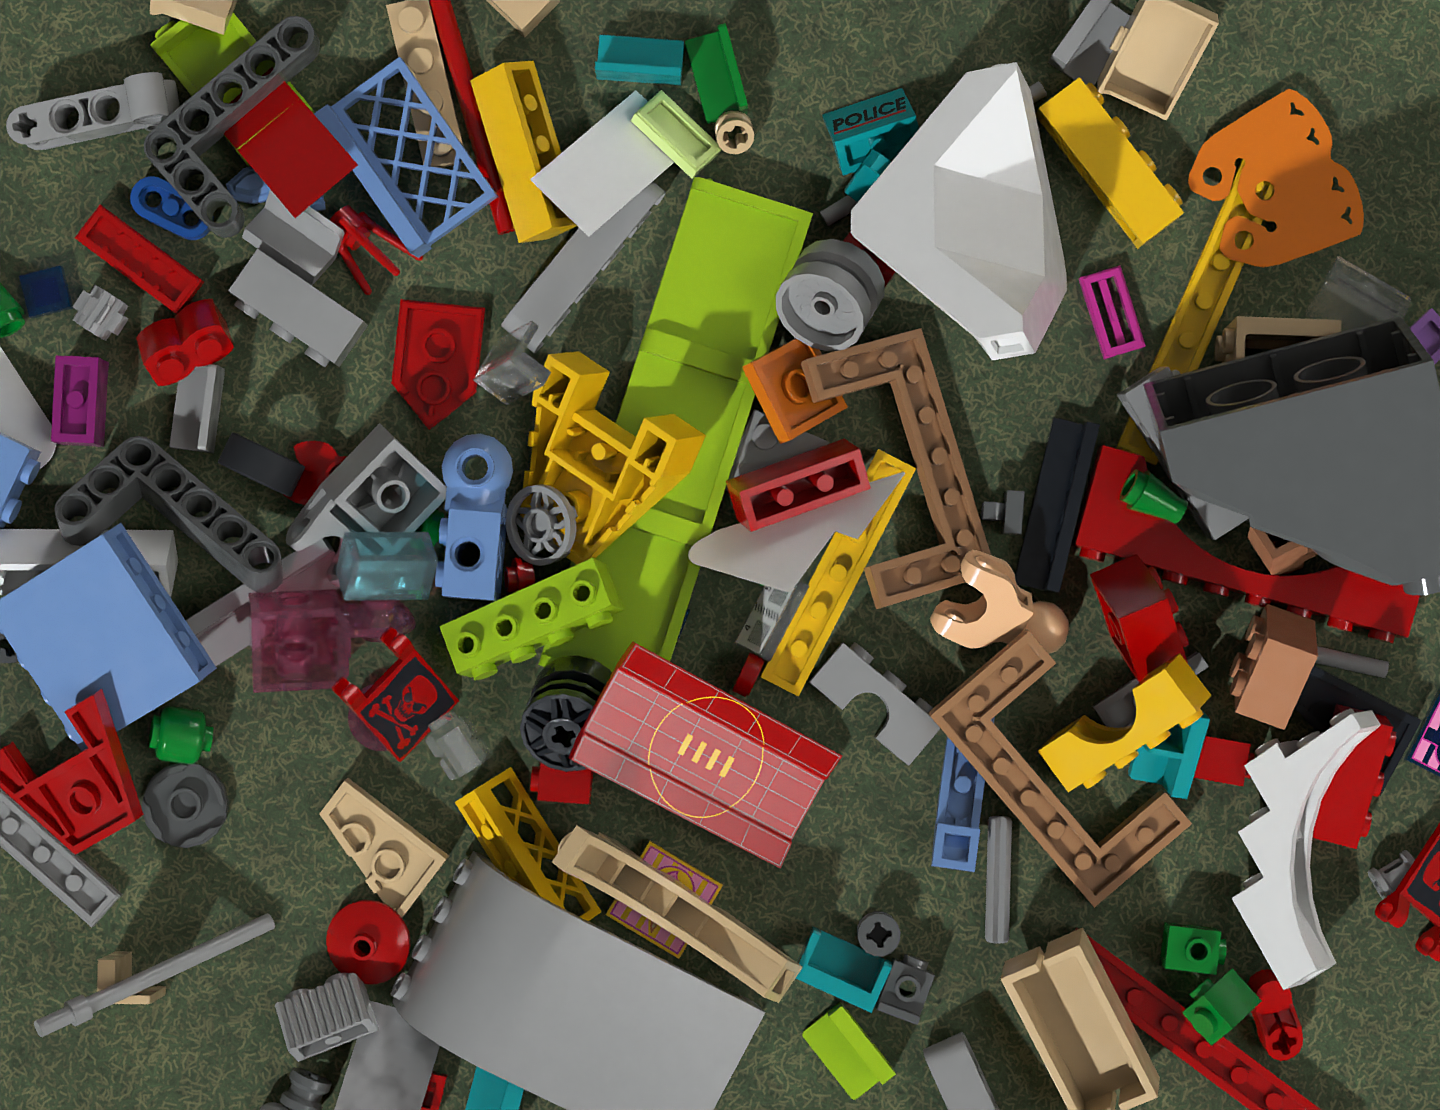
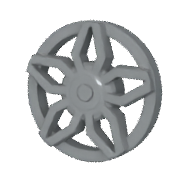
M540 484L528 486L520 490L511 500L506 513L507 536L514 551L526 562L539 566L553 564L567 557L571 552L570 550L576 537L575 518L578 517L574 506H571L568 499L559 490L552 486ZM533 493L530 503L531 507H520L525 498ZM542 497H543V502H544V506H543V507H542V505H541ZM553 500L558 504L559 507H553ZM559 513H562L564 517L561 522H558L556 518ZM517 525L524 530V544L520 539ZM565 528V534L560 532L558 529ZM553 538H556L559 547L555 545ZM544 548L553 554L548 558L537 556Z

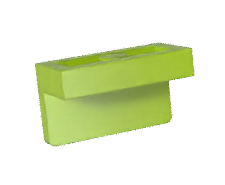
M841 1001L802 1032L803 1038L853 1100L858 1099L879 1081L883 1085L896 1075L894 1068Z

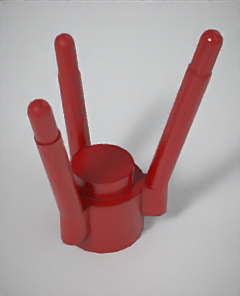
M347 205L330 218L331 222L345 232L338 253L365 295H370L372 290L347 249L348 246L352 250L363 246L392 275L398 276L400 274L399 268L368 239L371 234L370 231L418 261L423 259V256L418 258L409 253L400 238L375 223L364 211L358 214L351 206Z

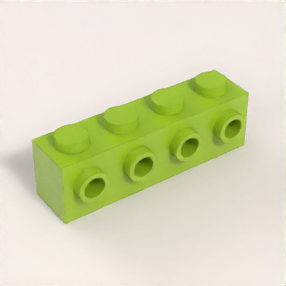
M590 558L439 627L456 673L470 678L473 677L474 680H482L498 672L497 666L511 660L515 664L536 655L535 649L550 643V646H558L575 638L573 632L586 626L589 629H596L613 621L612 615L622 611L623 607L606 563Z

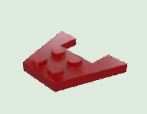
M103 689L98 690L65 711V714L87 745V748L36 777L14 742L0 749V788L75 855L130 825L144 815Z

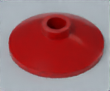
M359 900L346 905L333 917L327 930L326 945L329 957L338 971L341 973H356L364 984H379L393 978L404 967L410 954L411 940L406 923L394 909L378 901ZM359 940L369 943V953H364L359 949Z

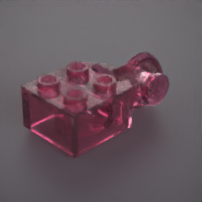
M388 588L366 590L361 594V602L346 603L342 600L336 589L248 593L250 669L253 693L332 689V686L341 677L347 679L349 676L351 638L362 637L366 641L381 643L380 637L390 627L395 628L399 634L403 635L414 630L416 627L415 617L409 608L400 601L398 591Z

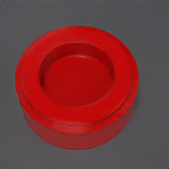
M751 652L749 653L733 687V692L744 697L746 695L749 696L765 662L763 661L764 658Z

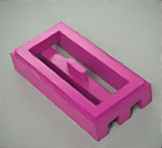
M1121 265L1080 277L1079 283L1103 359L1105 360L1146 347ZM1111 277L1114 278L1133 341L1129 343L1125 342L1106 279ZM1091 283H1098L1117 344L1116 347L1111 348Z

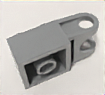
M379 423L320 484L289 527L286 543L292 549L300 551L317 543L322 538L328 536L340 537L339 549L333 557L326 576L334 586L343 587L357 579L387 553L393 554L446 499L447 486Z

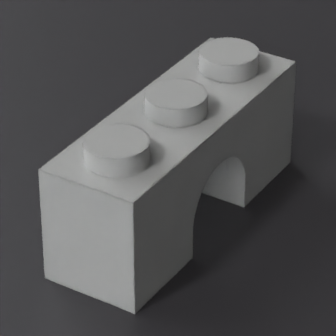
M856 642L850 648L846 644L841 643L809 682L841 710L855 696L861 693H873L879 696L885 703L887 718L885 724L874 738L909 766L940 730V727L928 715V712L933 707L922 698H919L916 703L902 693L907 686L889 670H886L881 675L869 664L874 658Z

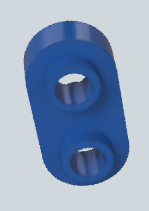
M150 176L139 180L132 188L130 195L131 205L135 212L143 219L187 240L201 239L210 232V229L201 219L194 226L186 225V215L194 211L169 182L159 177ZM153 193H158L162 197V201L157 207H149L147 204L148 197Z

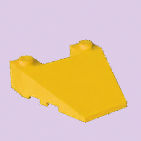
M579 351L548 354L533 391L532 406L537 407L534 431H529L527 445L532 447L530 470L525 471L523 488L540 484L552 486L568 499L571 506L575 507L578 516L575 518L576 537L570 550L571 552L566 558L576 565L599 556L691 472L706 437L704 433L675 414L644 418L637 436H634L595 410L610 371ZM533 493L525 498L521 507H531L530 503ZM543 497L541 500L542 507L544 506ZM553 500V507H559L558 504ZM562 513L556 516L558 522L564 519ZM565 528L558 529L560 532L565 534ZM553 538L555 545L559 547L556 538Z

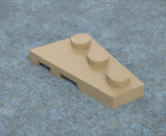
M349 778L344 780L320 812V816L346 854L354 859L367 878L365 881L373 893H377L382 902L394 909L402 918L449 858L447 853Z

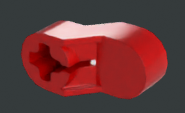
M1260 970L1250 977L1247 983L1262 1000L1251 1011L1256 1023L1258 1038L1264 1049L1273 1059L1279 1061L1289 1060L1295 1057L1303 1046L1302 1027L1293 1005L1292 993L1290 988L1283 990L1273 970Z

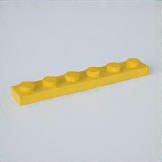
M880 449L877 450L866 471L869 482L901 472H905V475L858 539L835 531L760 676L761 678L799 697L916 470L915 467Z

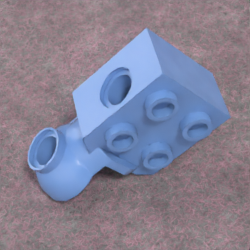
M481 433L471 434L455 441L445 453L442 463L443 481L447 486L445 510L449 511L448 518H441L439 544L445 545L446 550L445 561L437 562L435 587L442 588V596L497 601L501 599L506 542V513L508 509L505 504V495L513 474L512 458L506 447L494 437ZM474 457H482L488 464L486 475L479 480H471L465 473L467 462ZM476 544L480 549V559L474 566L466 567L462 562L463 550L469 545Z

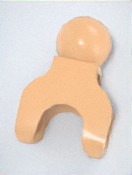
M977 550L967 552L960 566L965 582L983 593V595L976 602L969 604H960L948 600L940 602L930 617L931 624L938 634L970 649L986 647L995 642L1008 644L1022 631L1027 629L1047 653L1050 654L1058 651L1065 644L1070 630L1069 621L1061 608L1054 603L1046 601L1033 603L1032 593L1018 586L1015 574L1006 561Z

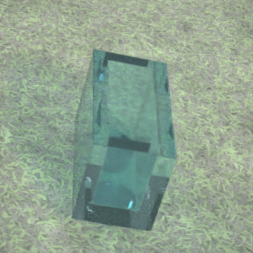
M344 532L336 574L344 600H428L438 559L429 532Z

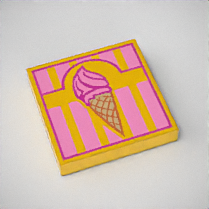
M651 840L640 856L654 868L673 876L710 904L713 903L723 886L719 881ZM614 899L606 912L608 917L678 959L688 945Z

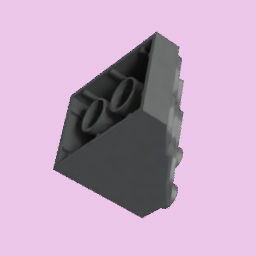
M1401 316L1143 384L1154 430L1172 482L1177 484L1186 493L1208 503L1248 516L1250 527L1311 548L1320 557L1336 566L1392 586L1402 584L1404 592L1409 595H1429L1440 592V388L1433 359Z

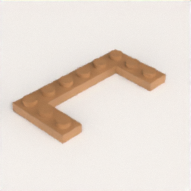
M922 328L802 361V369L813 403L890 382L940 544L939 546L864 568L876 609L965 583L960 566L965 554L971 550L981 551L989 555L991 553Z
M1025 629L930 710L928 715L1095 908L1192 823L1168 794L1160 789L1098 844L1094 842L991 721L992 718L1056 664L1031 632Z

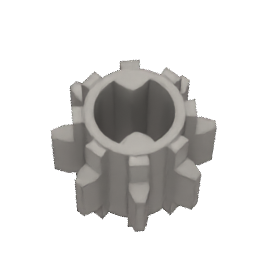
M94 285L90 293L83 290L72 306L78 310L72 320L107 341L111 333L118 336L128 321L124 313L129 306L97 285Z

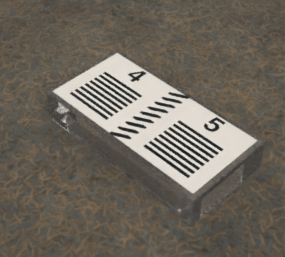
M799 580L791 593L764 585L734 644L770 662L809 585Z

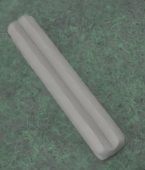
M991 816L988 819L985 939L989 943H1007L1009 940L1012 820L1007 816Z

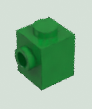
M1164 922L1159 965L1165 969L1217 975L1218 965H1224L1227 951L1226 939H1221V931L1211 927Z
M1232 968L1215 983L1208 977L1189 994L1194 1002L1182 1013L1191 1022L1194 1029L1212 1046L1244 1019L1262 1000Z

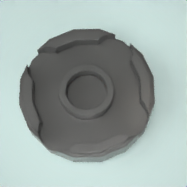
M178 763L163 768L151 778L142 801L145 823L154 836L164 843L182 848L204 844L218 834L227 819L229 806L225 785L215 772L201 764L189 765Z

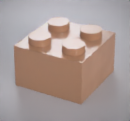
M1266 604L1261 616L1254 615L1250 621L1245 637L1249 641L1245 653L1238 652L1233 660L1229 676L1234 678L1230 694L1235 696V713L1285 730L1318 657L1316 627L1314 620Z

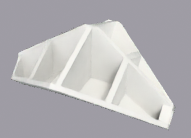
M1017 62L996 64L990 68L966 72L851 210V234L973 335L991 360L1036 353L1067 291L1064 255L1032 94Z

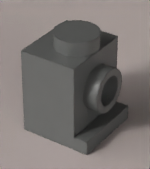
M905 954L903 960L893 957L891 960L892 969L875 1007L881 1012L918 1025L935 974L927 970L929 962L909 954ZM906 980L915 983V991L909 996L902 995L899 991L900 984Z

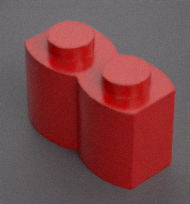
M213 299L193 302L184 307L175 318L156 321L144 328L136 337L143 365L157 386L174 384L187 377L195 367L207 366L218 362L226 357L234 348L227 322Z

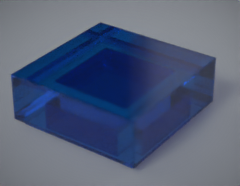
M62 266L19 276L30 318L33 319L73 308Z

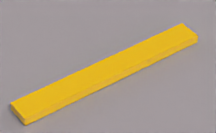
M1244 159L1241 160L1234 176L1230 193L1224 199L1149 373L1159 367L1168 366L1171 372L1176 369L1180 374L1198 370L1244 265L1242 262L1230 260L1220 251L1224 225L1229 219L1236 216H1241L1260 225L1263 219L1248 213L1237 191L1241 170L1246 164ZM1267 181L1260 182L1255 189L1256 195L1262 200L1270 199L1274 194L1273 185ZM1241 231L1235 236V245L1242 250L1249 249L1253 244V236L1247 231ZM1129 416L1116 449L1144 456L1147 463L1155 466L1158 462L1155 453L1150 449L1133 419Z

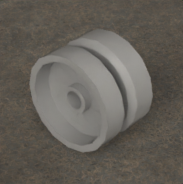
M835 239L819 240L803 250L794 267L782 282L776 294V311L783 326L794 338L809 347L824 351L844 350L857 342L884 297L885 280L879 266L865 251L849 242Z

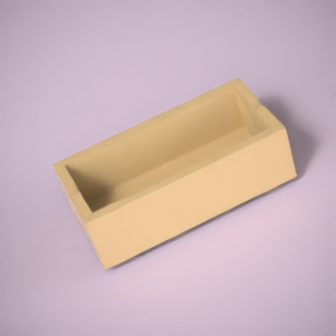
M1083 928L1048 942L1046 953H1043L1039 946L1005 961L1001 981L1068 1110H1115L1117 1099L1115 1090L1119 1088L1118 1105L1121 1110H1129L1158 1098L1160 1077Z

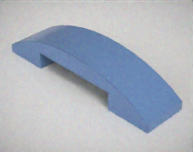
M948 737L946 739L938 795L931 866L975 872L985 780Z

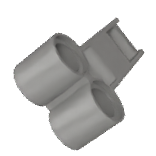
M158 72L131 75L126 77L124 84L20 106L9 114L6 129L9 136L15 142L27 145L34 150H46L144 128L151 131L180 107L177 85L174 80H163L162 73ZM118 101L120 111L114 119L108 121L107 109L113 102ZM78 110V123L73 128L68 129V115ZM28 129H31V130H30L31 136L27 134V130H28Z

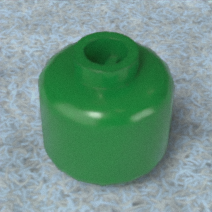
M166 706L160 715L154 714L152 717L148 748L155 749L156 757L161 761L189 765L195 764L200 759L202 751L210 752L214 727L206 726L205 715L199 709Z

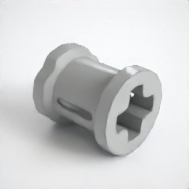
M1407 850L1399 853L1398 859L1379 870L1375 868L1368 870V876L1382 899L1396 890L1415 861Z

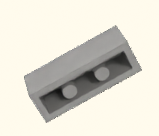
M259 249L255 251L228 290L238 298L234 306L253 319H256L259 313L273 321L269 330L288 343H291L294 337L308 345L304 354L323 367H326L330 361L340 367L368 326L356 315Z

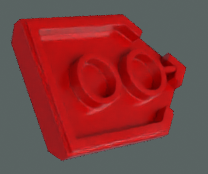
M400 299L391 384L429 430L477 393L486 308Z

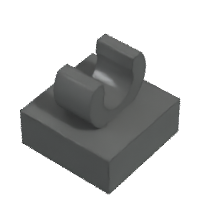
M1006 490L1003 495V503H982L981 520L1001 521L1000 535H1021L1025 491Z

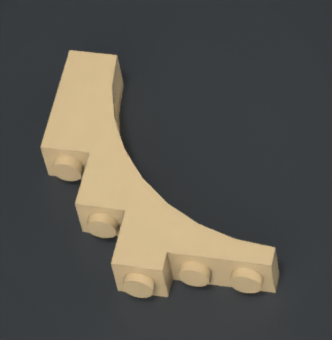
M576 825L574 830L564 836L559 843L558 853L552 861L554 865L565 873L592 885L650 919L711 959L764 998L779 1003L803 968L734 916L708 903L673 876L654 868L619 841L600 832L597 835Z

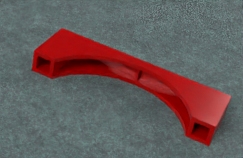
M1105 445L1098 448L1071 546L1081 549L1080 557L1104 563L1105 556L1124 560L1138 554L1146 567L1154 566L1156 570L1162 571L1161 579L1171 583L1186 586L1188 579L1205 583L1203 591L1210 594L1228 597L1229 591L1246 595L1244 603L1264 608L1266 604L1270 605L1271 602L1287 606L1286 611L1311 619L1312 614L1328 618L1326 626L1338 630L1352 632L1353 626L1370 630L1368 638L1393 644L1395 637H1409L1420 595L1405 593L1402 584L1392 586L1336 565L1312 574L1295 576L1267 575L1230 565L1196 545L1176 524L1166 519L1127 509V503L1120 500L1122 487L1134 470L1137 469L1143 473L1147 471L1145 457Z

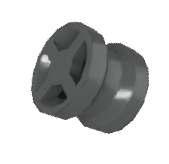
M873 911L860 919L856 935L860 946L865 952L873 956L882 957L892 953L897 948L901 932L897 922L891 915L883 911Z
M293 1067L289 1076L291 1080L290 1087L282 1093L279 1101L292 1110H322L321 1099L324 1094L330 1091L332 1082L308 1070Z

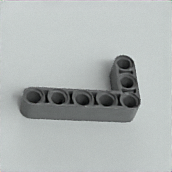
M290 16L282 20L151 130L145 138L144 152L148 159L210 231L219 237L227 238L238 234L244 226L245 215L241 206L199 157L225 136L223 133L284 81L286 83L289 82L318 56L320 40L310 22L303 17ZM297 33L308 35V40L302 47L291 48L288 46L289 39ZM265 60L275 62V68L270 74L266 76L256 75V68L261 62ZM236 87L242 89V96L237 102L231 104L223 102V97L227 90ZM199 115L209 116L210 120L205 129L196 132L191 130L190 126L194 118ZM170 142L176 143L177 148L172 157L168 159L158 158V151L162 145ZM194 174L204 175L203 185L196 191L185 190L186 181L190 176ZM221 206L232 207L231 216L227 221L223 223L213 222L212 217L217 208Z
M135 436L125 440L67 490L55 504L54 510L61 536L71 545L82 546L97 538L143 498L251 590L257 593H269L277 589L283 581V567L280 550L277 545L147 437ZM138 461H148L146 464L141 466L133 465ZM169 486L178 487L174 491H163V489ZM116 488L112 493H101L105 489ZM197 512H209V514L203 517L193 516ZM75 516H85L80 521H69ZM230 537L240 538L234 543L223 542ZM260 563L271 564V566L262 570L254 568V566Z

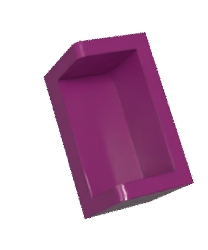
M56 355L51 442L60 445L104 447L109 362L99 357Z

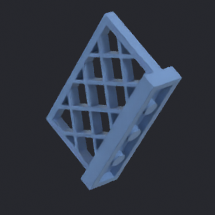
M401 57L391 62L334 105L329 106L327 104L314 113L356 161L358 166L353 169V172L409 253L418 258L431 250L432 244L498 197ZM400 71L408 82L405 101L384 98L386 81ZM377 88L376 96L368 95ZM414 93L421 103L412 102ZM359 100L374 102L370 126L355 124L346 110ZM382 104L404 107L399 131L378 127ZM411 108L428 111L432 117L429 135L407 132ZM438 127L446 138L436 137ZM360 131L369 132L368 141H366ZM377 133L398 137L394 160L378 158L375 154L374 146ZM406 138L428 141L424 165L402 162ZM435 143L451 145L456 151L453 170L431 167ZM462 161L470 173L460 171ZM384 165L393 166L392 176ZM400 168L422 171L418 195L402 193L398 187ZM430 173L452 176L448 200L426 196ZM459 177L476 180L484 194L470 204L455 201ZM407 199L417 201L416 211ZM424 202L446 206L444 222L431 232H429L421 220ZM454 207L463 208L452 216Z

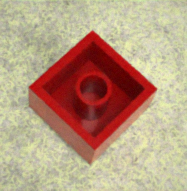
M1135 554L1090 574L1111 640L1138 682L1148 673L1179 653L1187 662L1183 648L1189 645V641L1179 621L1175 622L1173 614L1179 612L1177 603L1169 588L1163 590L1161 579L1154 566L1147 568L1138 554Z

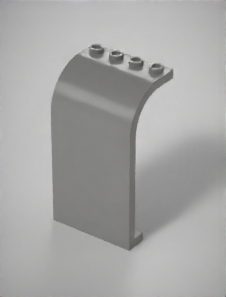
M475 851L472 852L468 860L464 858L459 863L453 876V882L456 884L449 897L443 896L438 902L432 916L435 923L428 936L423 934L418 939L412 952V958L415 959L407 974L403 972L399 975L391 992V996L394 997L392 1000L393 1005L407 1023L462 1059L566 1110H714L766 1013L748 998L742 995L738 997L553 904L509 878L497 869L487 857Z

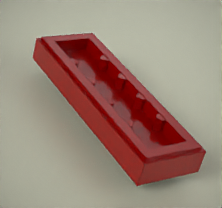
M101 204L75 236L76 240L176 314L188 305L204 283L203 280Z

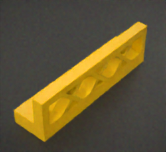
M511 767L455 802L488 857L502 873L565 909L563 906L565 894L575 896L585 911L579 917L587 921L602 912L582 880L565 873L560 868H558L557 881L546 878L541 871L542 857L553 860L558 853L559 843ZM504 782L513 796L512 808L500 805L491 789ZM519 821L532 826L536 833L534 845L523 842L518 834Z

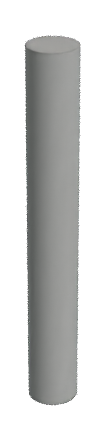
M1317 646L1318 657L1315 662L1317 664L1381 678L1387 676L1388 661Z

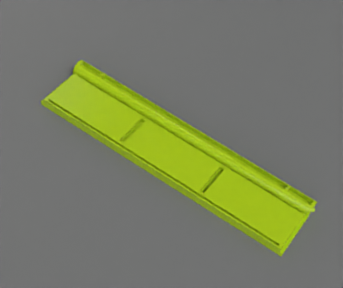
M694 177L615 423L634 436H637L644 418L675 414L704 433L706 437L691 472L595 558L606 563L623 610L613 614V621L605 626L596 629H589L586 626L573 632L575 638L567 643L558 646H550V643L544 645L538 665L545 667L546 664L560 657L578 655L594 659L613 672L620 658L632 642L671 661L701 567L690 561L688 551L696 542L712 532L727 485L726 480L729 479L755 397V393L742 367L767 354L770 350L780 319L776 311V294L800 256L813 213L714 182L711 178ZM571 561L569 568L576 564Z

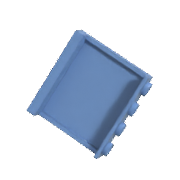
M122 523L114 526L0 599V633L6 637L16 652L20 665L30 673L40 688L44 701L54 709L64 724L68 737L76 742L81 751L87 748V745L65 714V711L73 705L103 689L117 732L194 686L217 669Z

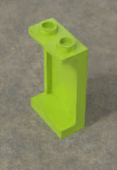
M233 13L224 35L182 20L177 23L171 21L156 32V40L150 46L161 57L191 96H193L257 41ZM271 60L261 62L256 68V75L262 76L271 67L275 68V63ZM287 82L291 89L298 95V97L314 114V110L310 107L306 100L299 94V92L295 89L291 82ZM236 87L227 90L224 94L223 102L230 103L243 92L242 89ZM235 148L236 152L241 156V158L245 161V163L250 167V165L248 164V162H247V161L243 158V156L237 151L238 149Z

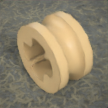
M728 111L722 114L715 123L716 140L724 152L740 154L747 151L753 144L755 135L750 118L745 113ZM735 126H740L742 133H737L734 139H729L727 131L731 132Z

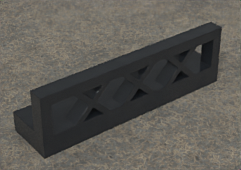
M1056 417L1052 419L1015 571V579L1018 585L1051 593L1060 592L1100 424L1088 421L1080 424Z

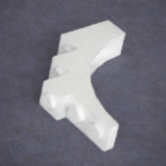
M1353 709L1343 711L1329 721L1332 726L1330 729L1322 734L1316 731L1299 741L1293 740L1280 743L1278 739L1270 740L1255 750L1257 757L1244 765L1267 806L1250 815L1249 820L1251 824L1238 832L1258 866L1260 873L1244 881L1242 885L1245 890L1234 896L1232 900L1283 990L1302 985L1337 964L1322 933L1313 901L1310 871L1312 837L1321 801L1336 771L1353 749L1381 726L1372 710L1357 713Z

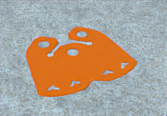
M1285 90L1211 136L1200 148L1189 173L1188 185L1191 191L1209 200L1220 201L1225 199L1230 193L1236 171L1234 162L1238 158L1244 159L1246 164L1241 170L1237 191L1249 214L1267 222H1275L1276 230L1268 232L1266 227L1241 216L1229 219L1224 225L1220 251L1230 260L1256 267H1270L1361 235L1364 212L1355 180L1344 166L1331 159L1332 135L1314 105L1297 91ZM1291 102L1294 103L1297 110L1304 113L1303 116L1297 114L1290 115ZM1311 128H1314V137L1318 139V145L1311 140H1307ZM1216 167L1220 170L1222 174L1220 183L1214 186L1205 183L1203 173L1207 168ZM1333 177L1337 178L1338 186L1342 187L1344 192L1332 190ZM1262 181L1271 183L1274 187L1273 196L1267 200L1258 198L1255 192L1257 184ZM1347 207L1351 208L1349 217L1352 220V224L1341 218ZM1247 231L1253 236V244L1249 249L1242 250L1235 245L1234 240L1237 233Z

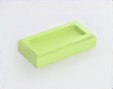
M662 90L641 107L631 119L634 125L692 179L722 150L718 143Z

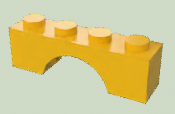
M1180 653L1148 673L1132 690L1136 702L1134 724L1121 728L1107 727L1083 715L1055 733L1038 750V753L1068 792L1081 784L1086 789L1094 786L1107 775L1105 769L1114 764L1117 769L1126 766L1139 755L1137 749L1145 744L1149 749L1158 746L1171 735L1170 728L1179 724L1184 729L1204 714L1200 708L1212 695Z

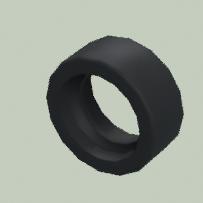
M234 432L231 433L218 460L219 464L288 497L292 496L305 470V466Z

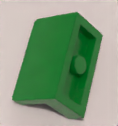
M726 23L717 25V32L685 40L706 124L716 122L722 114L728 111H739L747 114L748 103Z

